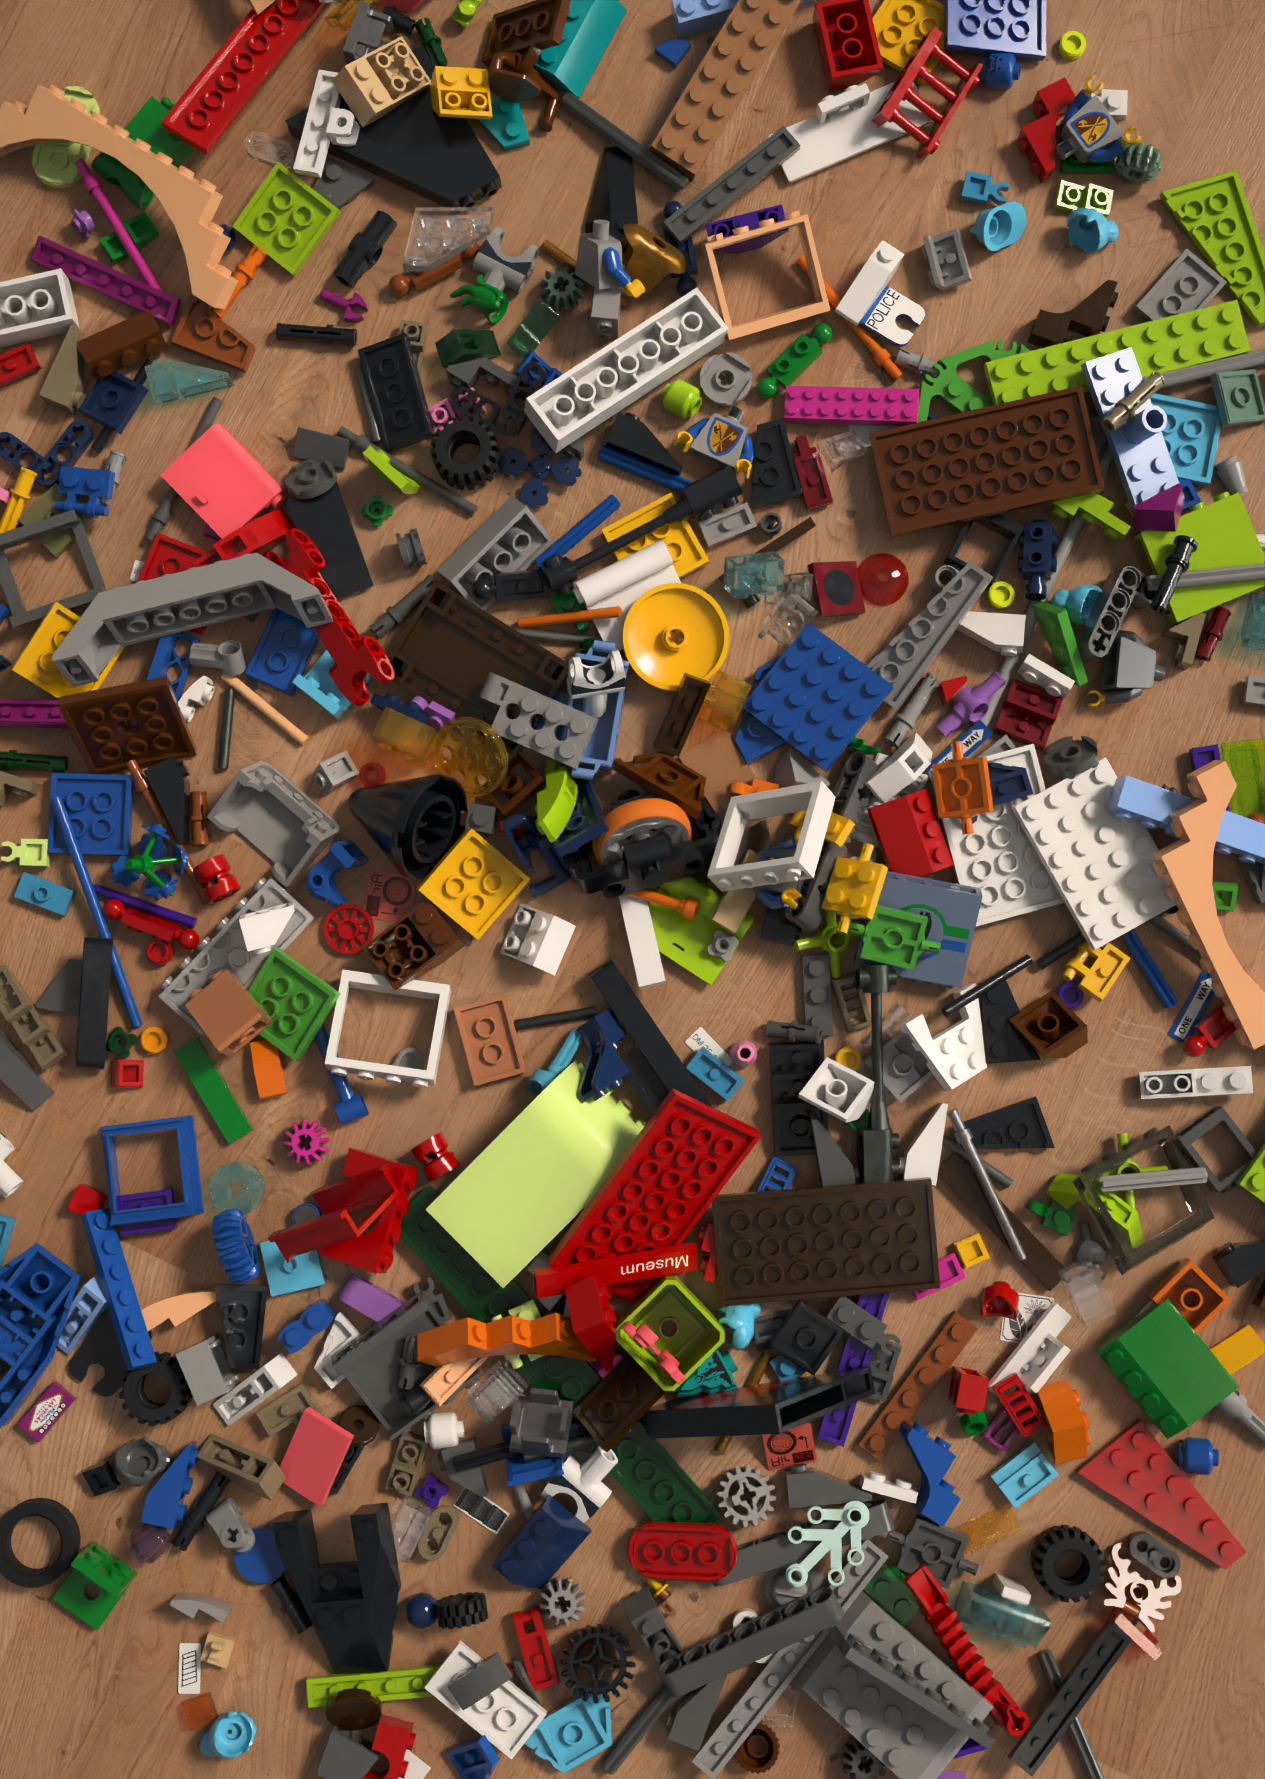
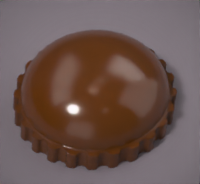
M759 1722L735 1752L734 1756L737 1758V1763H740L742 1768H745L746 1771H751V1773L756 1772L759 1774L760 1772L764 1773L766 1770H770L771 1766H774L775 1761L778 1760V1754L780 1753L779 1738L776 1737V1732H773L772 1728H769L767 1724Z

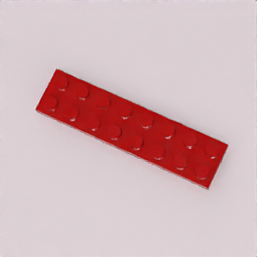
M275 0L259 14L251 9L161 121L162 128L203 154L208 155L323 10L325 3H321L319 0Z

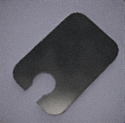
M109 1308L104 1311L69 1364L70 1374L80 1382L86 1377L87 1370L91 1364H100L105 1370V1376L92 1390L103 1397H109L119 1389L120 1381L125 1378L123 1374L127 1370ZM152 1330L148 1331L150 1340L153 1336Z

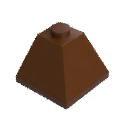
M1053 990L1009 1019V1022L1044 1059L1066 1058L1088 1043L1087 1025Z

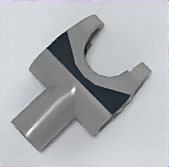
M498 226L482 244L473 262V270L485 275L483 281L501 291L508 287L521 293L533 272L539 247L531 244L527 250L518 256L510 257L505 255L501 251L505 229Z

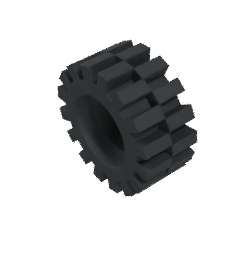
M459 1593L456 1596L450 1595L449 1598L444 1597L436 1603L438 1624L443 1629L462 1628V1626L469 1627L471 1624L477 1625L488 1619L484 1593Z

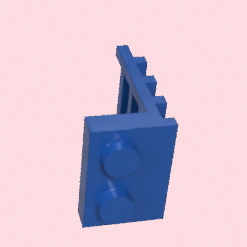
M510 1423L501 1425L504 1442L511 1440ZM523 1454L507 1458L508 1487L564 1475L563 1458L546 1457L527 1463L524 1462Z

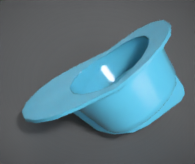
M1015 201L999 205L995 208L985 209L979 213L975 226L970 228V232L975 234L977 240L990 251H996L1018 241L1024 232L1027 219L1025 209L1020 203Z

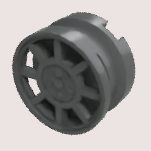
M410 529L409 533L404 534L402 538L400 533H396L406 570L410 569L409 563L413 565L419 564L420 566L426 565L427 562L417 529Z

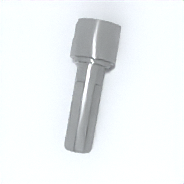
M1237 1389L1215 1406L1227 1418H1236L1265 1444V1422L1247 1407V1398Z

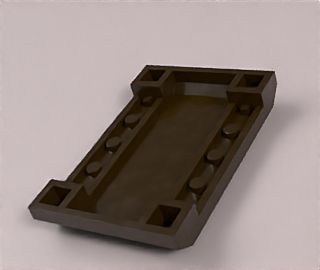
M437 580L434 581L388 657L394 670L395 676L392 679L393 681L424 698L429 703L434 701L456 713V720L514 757L518 756L523 745L490 731L500 706L479 697L489 672L553 699L567 677L568 663ZM517 704L510 705L507 709L508 717L510 719L519 717L520 707ZM536 715L532 718L531 725L533 729L542 715Z

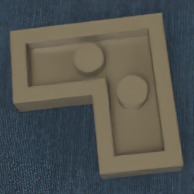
M304 1382L256 1413L270 1437L293 1422L297 1427L304 1410L308 1407L325 1416Z

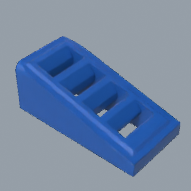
M773 1156L756 1192L765 1191L766 1185L775 1190L789 1189L798 1168ZM775 1166L788 1171V1176L786 1177L774 1171ZM772 1175L783 1181V1186L781 1187L769 1181L770 1176Z

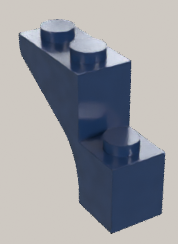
M610 1008L577 1028L588 1050V1060L577 1091L578 1098L582 1103L591 1097L595 1102L608 1093L606 1087L609 1091H612L624 1083L621 1078L630 1072L616 1051L621 1046L618 1041L627 1034Z

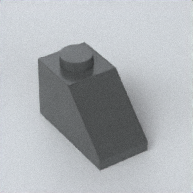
M475 1437L461 1440L454 1447L441 1449L442 1454H438L441 1471L446 1470L449 1479L480 1497L487 1496L489 1490L483 1466L456 1472L452 1461L454 1456L478 1450Z

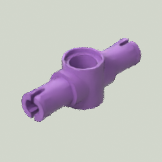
M995 670L978 687H965L961 689L954 697L953 710L936 727L948 738L964 722L980 720L989 709V698L1007 682Z

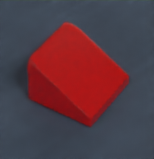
M967 676L941 682L937 689L943 706L968 681Z
M112 1060L111 1087H143L144 1060Z
M84 1183L79 1184L67 1209L80 1215L88 1211L100 1210L108 1195Z

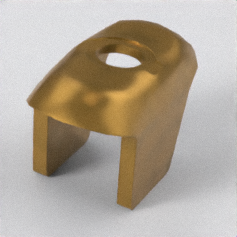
M629 223L624 225V233L629 242L622 257V264L625 265L624 271L631 277L630 282L634 279L641 281L645 287V294L651 291L668 274H681L687 270L686 260L676 247L639 224Z

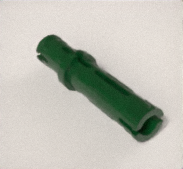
M9 750V752L0 751V767L8 768L9 771L26 769L66 773L68 770V757L18 753L17 750ZM2 759L22 760V762L3 761ZM30 761L50 762V764L30 763Z

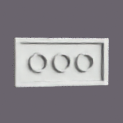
M460 1640L424 1688L478 1733L485 1735L489 1742L512 1760L547 1715V1711L510 1680L480 1701L462 1710L447 1686L453 1680L472 1670L477 1663L484 1659Z

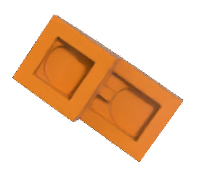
M266 1039L250 1042L255 1080L260 1100L287 1095L280 1050Z

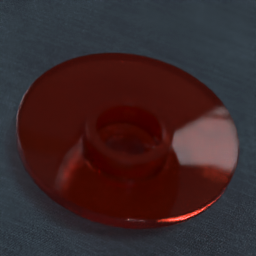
M873 554L867 557L858 568L862 596L871 604L878 606L893 604L907 590L909 583L907 569L900 559L891 554ZM885 573L888 576V580L881 581L878 575Z

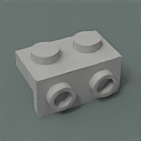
M957 228L933 238L929 235L923 236L925 245L922 246V252L926 261L930 263L931 270L928 271V276L933 286L938 287L944 292L972 281L963 241Z

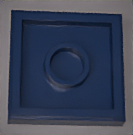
M114 372L96 381L78 411L87 418L121 435L147 394L148 389Z

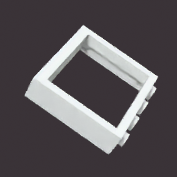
M822 781L731 797L707 877L721 891L775 885L777 883L814 878L836 797ZM807 810L793 857L734 865L747 820Z
M342 970L338 991L341 994L336 1001L325 1059L327 1070H330L331 1073L339 1074V1076H347V1073L358 1074L357 1077L364 1080H374V1077L385 1078V1082L391 1084H401V1081L412 1082V1086L419 1088L420 1086H435L451 996L450 985L412 980L399 989L394 990L383 975ZM349 988L439 1001L427 1070L336 1057Z

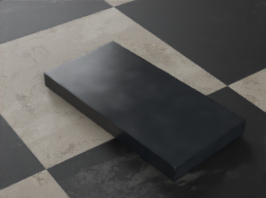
M403 333L357 350L385 452L389 453L435 437L433 423L408 334Z

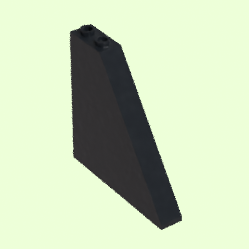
M423 45L412 50V52L431 80L435 65ZM430 85L365 127H362L355 117L354 121L360 126L356 144L346 147L334 145L330 141L327 152L454 212L470 209L476 204V201L483 197L488 198L495 195L499 188L502 187L497 170L466 118L439 117L432 109ZM342 97L339 108L352 112ZM309 108L285 120L290 134L301 140Z

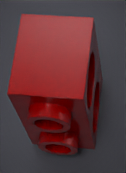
M953 1366L948 1399L955 1408L959 1409L958 1412L975 1415V1411L984 1412L989 1378L981 1371Z

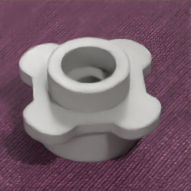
M721 930L715 931L713 942L707 947V952L711 956L715 955L718 958H722L725 962L730 961L733 957L732 951L738 945V939L734 936L724 935ZM720 944H725V948H721Z

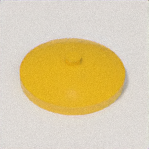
M669 583L650 589L635 601L624 620L622 646L630 667L644 682L661 690L677 691L684 673L708 681L720 669L728 652L729 627L724 612L709 594L692 585Z

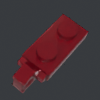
M806 434L795 437L794 443L797 452H793L792 455L806 511L831 505L833 499L819 451L816 450V447H809Z

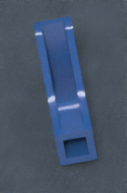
M903 1421L900 1426V1433L920 1470L922 1478L916 1504L913 1503V1506L921 1514L943 1527L961 1499L953 1492L955 1487L943 1479L956 1455L949 1450L951 1445L939 1436L935 1440L927 1435L929 1431L922 1425L914 1422L912 1426Z

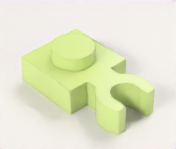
M21 838V846L9 841L2 842L3 847H11L12 849L10 856L1 857L2 861L12 863L20 858V866L49 867L48 839Z

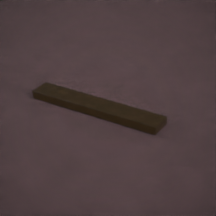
M953 1153L939 1167L938 1175L1012 1252L976 1174L956 1153ZM1001 1201L1027 1256L1021 1262L1048 1291H1051L1070 1272Z

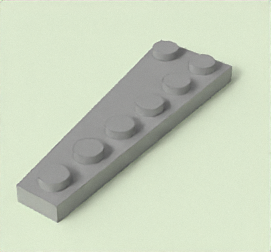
M969 561L942 591L908 623V626L898 636H895L879 655H876L869 662L867 667L893 685V690L884 700L896 710L901 707L993 579L990 574Z

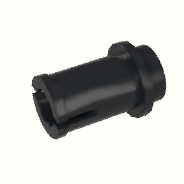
M387 6L383 14L392 17L393 28L409 37L415 29L416 21L398 12L395 6Z

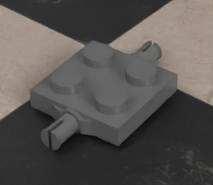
M916 1514L911 1529L905 1535L894 1530L889 1531L886 1540L901 1545V1553L897 1560L896 1568L912 1574L922 1563L932 1573L940 1586L949 1589L953 1576L960 1569L974 1576L977 1573L976 1571H978L979 1564L964 1559V1550L969 1540L968 1535L945 1525L942 1527L936 1522Z

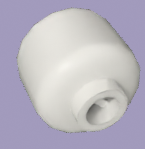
M454 1412L431 1414L428 1421H424L425 1443H430L433 1450L458 1445L459 1438H464L463 1421H458L457 1415Z

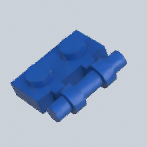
M61 466L58 493L67 495V499L65 501H56L55 510L59 512L75 510L76 513L86 514L87 517L91 518L108 516L109 508L108 506L101 505V500H112L115 473L106 470ZM79 496L90 497L87 504L79 503Z

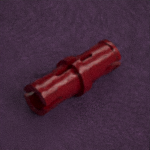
M1221 606L1214 608L1207 627H1204L1202 630L1203 636L1195 652L1196 658L1207 662L1211 660L1218 641H1221L1224 636L1222 632L1231 615L1230 610Z

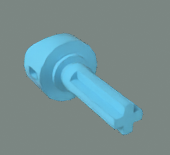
M573 1028L547 1071L535 1069L526 1084V1089L533 1095L538 1096L567 1068L583 1041V1037L577 1029Z

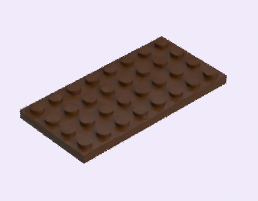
M1082 385L869 433L891 538L1104 491L1105 488Z

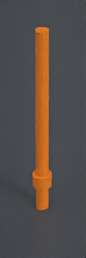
M802 255L796 262L809 277L805 256ZM823 278L828 301L836 309L841 299ZM842 317L874 355L873 360L878 366H883L894 381L900 379L903 373L893 363L889 352L885 348L882 349L863 326L859 324L856 326Z

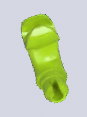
M462 0L461 3H458L452 19L463 27H467L483 0Z

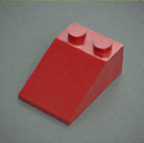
M595 1275L568 1285L564 1289L575 1336L605 1370L609 1372L613 1370L616 1337L613 1323L616 1322V1316L612 1307L609 1306L608 1299L611 1298L608 1286L606 1283H601Z

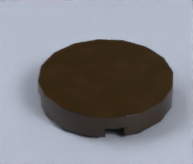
M344 1689L339 1691L336 1697L332 1698L331 1696L328 1699L325 1714L327 1720L333 1726L345 1730H362L373 1726L380 1720L382 1704L380 1698L377 1696L376 1698L372 1697L371 1692L365 1689Z

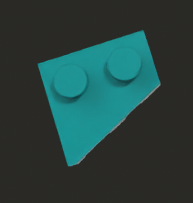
M499 96L491 98L492 119H477L483 125L486 132L496 139L504 151L530 145L519 102H508Z

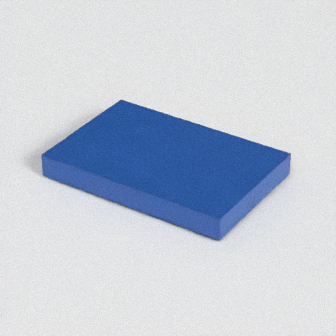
M274 608L244 675L294 697L297 687L292 681L298 674L304 675L320 638L313 627L306 628L302 620L278 608Z

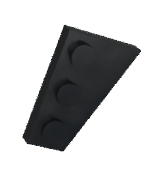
M214 1284L229 1367L233 1369H259L268 1286L263 1284Z

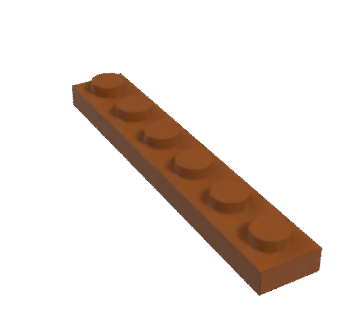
M954 1311L857 1444L878 1461H881L901 1434L900 1426L903 1421L910 1422L978 1328Z

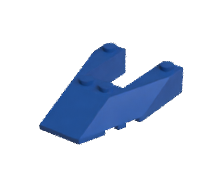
M36 1243L0 1269V1358L12 1366L0 1382V1428L10 1423L51 1363L81 1279V1275L39 1243Z

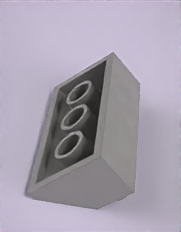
M511 496L437 572L457 594L481 609L486 610L495 601V593L488 599H477L472 593L473 583L480 578L494 583V574L525 571L554 540L529 508Z

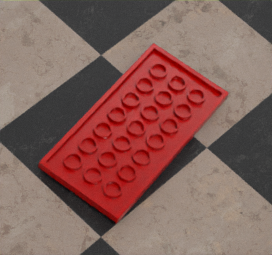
M672 1088L548 1257L549 1267L680 1245L761 1138V1133L758 1129ZM655 1278L611 1285L608 1288L610 1292L636 1303Z

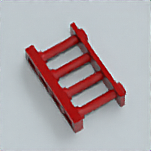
M933 27L924 34L871 120L878 127L887 121L889 123L893 121L920 142L922 147L916 155L919 159L928 153L932 155L941 143L938 140L968 90H972L980 80L978 74L983 67L981 63H978L967 70L939 48L938 40L942 32L936 27ZM933 56L962 79L955 92L926 70L927 66L924 63L928 57L931 58ZM920 78L949 101L943 113H940L912 91L913 87L910 85L914 79ZM901 100H907L936 123L929 135L899 113L900 109L897 106Z

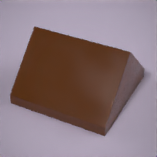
M518 754L517 757H513L479 790L507 820L545 786L546 782Z

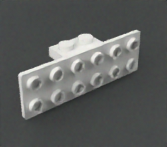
M913 81L910 85L913 87L912 91H914L917 95L920 96L917 87ZM895 82L872 92L869 91L866 83L860 86H850L842 94L837 96L829 95L823 98L817 105L815 116L787 127L786 129L801 145L799 151L780 165L788 183L802 179L907 134L893 121L891 123L887 121L880 127L871 121ZM901 100L897 106L900 109L899 113L918 128L930 124L931 119L907 100Z

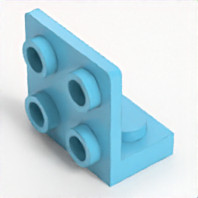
M326 650L305 677L298 674L292 682L299 690L339 720L352 703L338 689L329 674V668L335 661ZM368 675L365 678V685L367 686L371 681Z

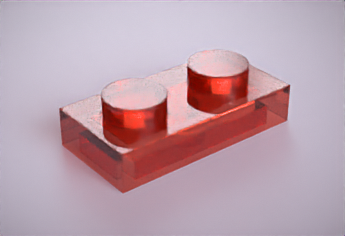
M1115 1607L1108 1616L1156 1661L1162 1654L1161 1650L1156 1646L1159 1641L1147 1629L1142 1633L1135 1626L1138 1623L1135 1618L1125 1612L1121 1613Z

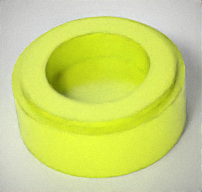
M1077 31L1066 32L1061 37L1058 45L1060 55L1067 60L1078 59L1084 52L1086 40Z
M1004 581L994 583L987 592L989 604L996 609L1007 608L1015 598L1013 587Z

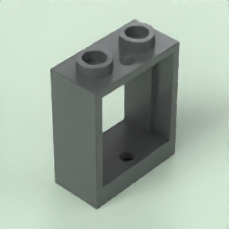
M1219 1106L1209 1110L1172 1138L1194 1168L1204 1167L1208 1174L1206 1184L1214 1192L1222 1191V1193H1225L1236 1185L1235 1180L1244 1173L1257 1154L1225 1109ZM1222 1122L1248 1158L1218 1180L1194 1149L1192 1143Z

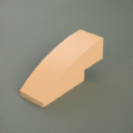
M215 1289L196 1290L173 1295L142 1309L141 1312L147 1331L154 1329L169 1318L175 1327L217 1301Z

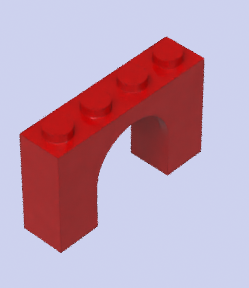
M349 1148L342 1175L353 1177L388 1165L390 1168L388 1173L400 1194L385 1208L379 1223L371 1232L358 1238H350L319 1248L318 1254L372 1273H387L393 1262L392 1252L395 1243L401 1235L400 1225L403 1216L406 1215L409 1209L408 1198L417 1181L416 1171L418 1167L362 1149Z

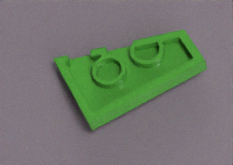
M1043 601L1032 604V609L1060 667V672L1074 680V685L1081 686L1087 683L1088 679L1067 610Z

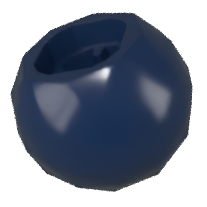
M423 1592L411 1596L407 1602L408 1623L418 1629H425L433 1625L438 1618L436 1599L432 1595Z

